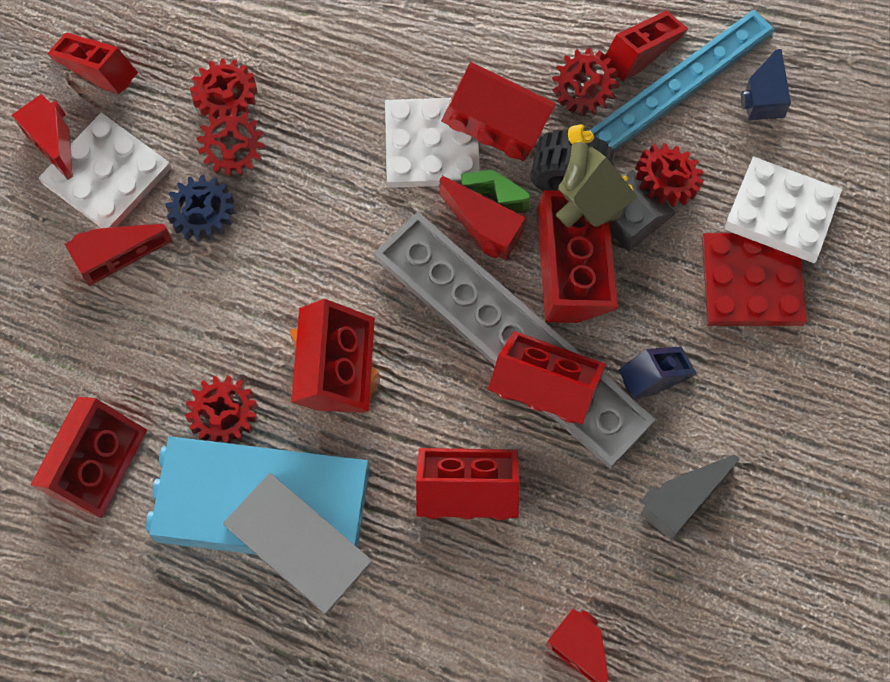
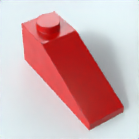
M666 10L616 34L605 54V59L610 58L613 61L614 65L612 68H616L619 72L617 77L625 81L645 69L681 38L688 28Z
M67 32L47 53L50 58L99 88L119 95L130 86L132 79L138 74L137 70L118 47Z
M40 94L12 114V117L24 135L69 180L73 177L69 128L63 120L66 113L55 100L50 103Z
M442 175L439 180L440 195L478 247L486 255L492 258L500 257L506 261L524 232L525 217Z
M160 223L92 229L75 235L71 241L64 245L88 286H91L171 243L172 238L165 224Z

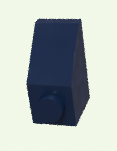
M775 49L749 78L746 90L741 92L742 109H747L748 120L785 118L791 100L782 49Z
M682 346L645 349L618 370L623 378L626 390L631 393L633 398L653 396L697 374Z

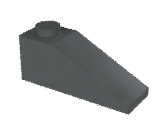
M734 454L666 481L659 490L652 487L641 501L645 506L640 515L672 541L734 469L740 458Z

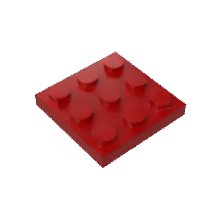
M703 233L702 250L707 326L805 325L807 319L801 258L735 233Z

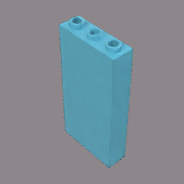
M169 436L167 446L161 448L159 465L162 466L160 479H155L153 485V498L156 499L154 511H149L146 520V530L149 531V535L155 542L257 555L223 525V522L261 481L271 473L358 548L370 471L368 460Z

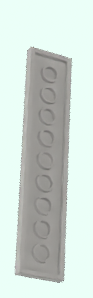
M419 212L411 217L374 252V259L494 366L499 353L513 331L582 355ZM604 373L583 425L565 422L559 416L547 412L610 469L656 421L651 414Z

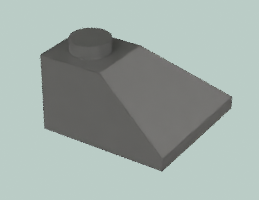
M631 170L625 176L628 177L627 184L632 185L638 197L624 208L620 219L610 221L611 234L628 252L675 215V211L666 202L659 204V197L654 196L650 199L648 197L650 191L639 188L642 181L635 179L637 173L634 170Z

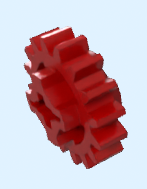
M591 48L586 49L585 55H582L576 49L573 59L567 55L564 56L565 66H556L560 76H553L552 80L559 86L552 90L556 96H560L557 101L562 106L567 105L566 109L570 113H574L577 109L581 116H585L587 109H589L593 115H596L597 106L601 105L604 109L608 108L605 102L607 98L615 100L616 96L611 90L620 86L617 80L613 79L619 75V72L616 68H612L614 65L613 61L610 58L605 59L602 51L599 50L594 56ZM595 65L602 68L604 76H601L600 73H597ZM568 88L575 91L576 99L569 95Z
M221 58L220 65H215L213 61H209L210 68L208 70L202 67L199 68L201 77H192L194 84L193 87H190L193 97L192 101L195 108H199L200 114L203 117L209 114L217 119L220 117L219 110H223L226 116H230L232 108L236 109L237 116L239 117L238 113L241 111L249 113L247 104H256L254 95L258 94L254 75L249 73L246 65L239 68L235 59L230 65L226 64L224 58Z
M232 108L230 116H226L223 110H219L220 118L215 119L209 115L210 126H200L205 136L197 137L198 143L204 144V147L198 149L199 155H208L203 162L206 166L214 163V173L218 174L222 169H225L226 177H230L232 170H236L239 176H243L242 168L247 167L252 171L254 170L251 163L252 160H262L257 150L265 149V144L258 142L259 139L264 137L263 131H254L259 124L256 120L248 123L249 115L247 112L238 117L236 109ZM226 124V128L220 133H214L219 127ZM239 125L250 133L251 138L242 136L239 133ZM230 137H234L238 144H234L232 149L228 150L224 142H229ZM211 148L220 150L223 153V161L213 155ZM242 153H248L244 159L236 162L237 157Z
M663 143L660 149L654 144L649 151L646 149L643 151L637 162L635 170L638 172L635 175V179L642 181L639 187L641 190L648 189L650 191L648 195L650 199L657 196L659 197V204L669 200L671 206L675 207L678 201L686 205L689 199L693 200L704 182L701 179L703 170L696 169L699 163L698 160L690 161L688 159L690 152L680 153L679 146H675L671 150L666 143Z
M217 375L213 376V384L208 385L204 380L201 381L203 389L200 392L194 389L191 391L195 400L186 401L187 408L192 412L185 414V418L189 423H192L189 427L192 433H199L198 438L203 441H207L210 438L211 442L223 440L224 443L231 444V439L236 438L239 442H242L241 433L243 431L252 433L253 431L249 421L255 422L258 420L256 413L253 412V410L258 408L256 400H251L254 396L250 388L244 390L245 385L242 380L237 381L234 385L229 375H227L224 382H220ZM233 395L241 399L243 407L234 403ZM223 407H227L228 411H222ZM201 416H204L205 419H210V428L202 423Z

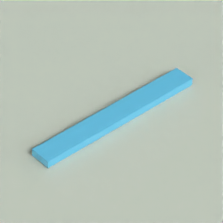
M752 10L598 123L590 131L594 136L608 143V146L614 152L772 36L774 28L755 10Z

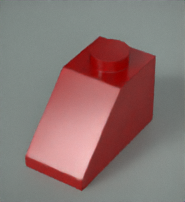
M573 608L549 638L546 647L590 682H608L602 631L597 627L599 622L587 611L581 610L579 613Z

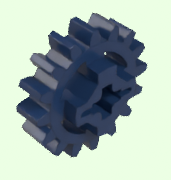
M201 175L199 181L194 182V179L190 176L186 186L180 182L177 183L178 193H169L172 202H168L165 205L169 212L167 218L169 223L173 224L174 231L177 234L182 232L185 240H189L192 235H195L197 243H201L203 236L207 235L209 240L212 241L214 240V232L217 231L223 235L225 233L223 225H232L233 223L231 216H229L236 214L232 193H228L229 191L225 183L219 185L216 177L206 182L205 176Z

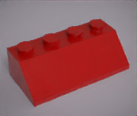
M544 190L537 207L545 322L579 323L617 310L618 301L610 222L594 227L581 217L570 228H567L557 218L556 214L569 201L560 191Z

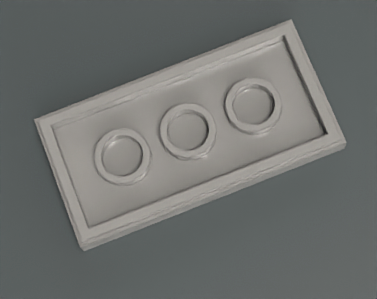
M271 473L261 481L223 522V525L325 615L333 609L373 563L367 555Z

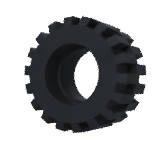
M568 130L548 132L539 138L530 179L535 184L534 186L543 192L544 190L559 191V184L563 181L573 145L568 139ZM594 136L592 142L586 143L588 148L591 146L614 166V150L608 146V143Z

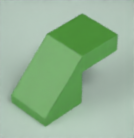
M490 169L461 174V185L482 196L494 194L496 203L516 213L529 212V192L496 171Z

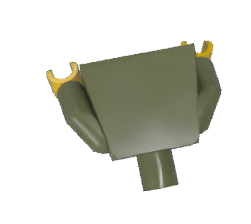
M583 124L572 126L568 130V139L573 145L568 167L563 181L559 184L558 188L569 202L556 216L567 228H570L581 217L594 227L620 219L624 208L638 197L632 185L627 184V176H621L603 154L591 146L588 148L586 143L592 142L594 135L590 130L583 131Z

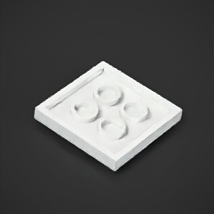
M451 98L385 100L387 188L439 186V180L442 175L461 184V174L480 171L478 140L463 132L455 131L449 125L441 122Z
M100 113L70 144L73 177L67 180L51 164L40 175L39 180L99 227L110 228L117 227L172 167L169 161L103 113Z
M753 156L724 230L815 264L842 189Z

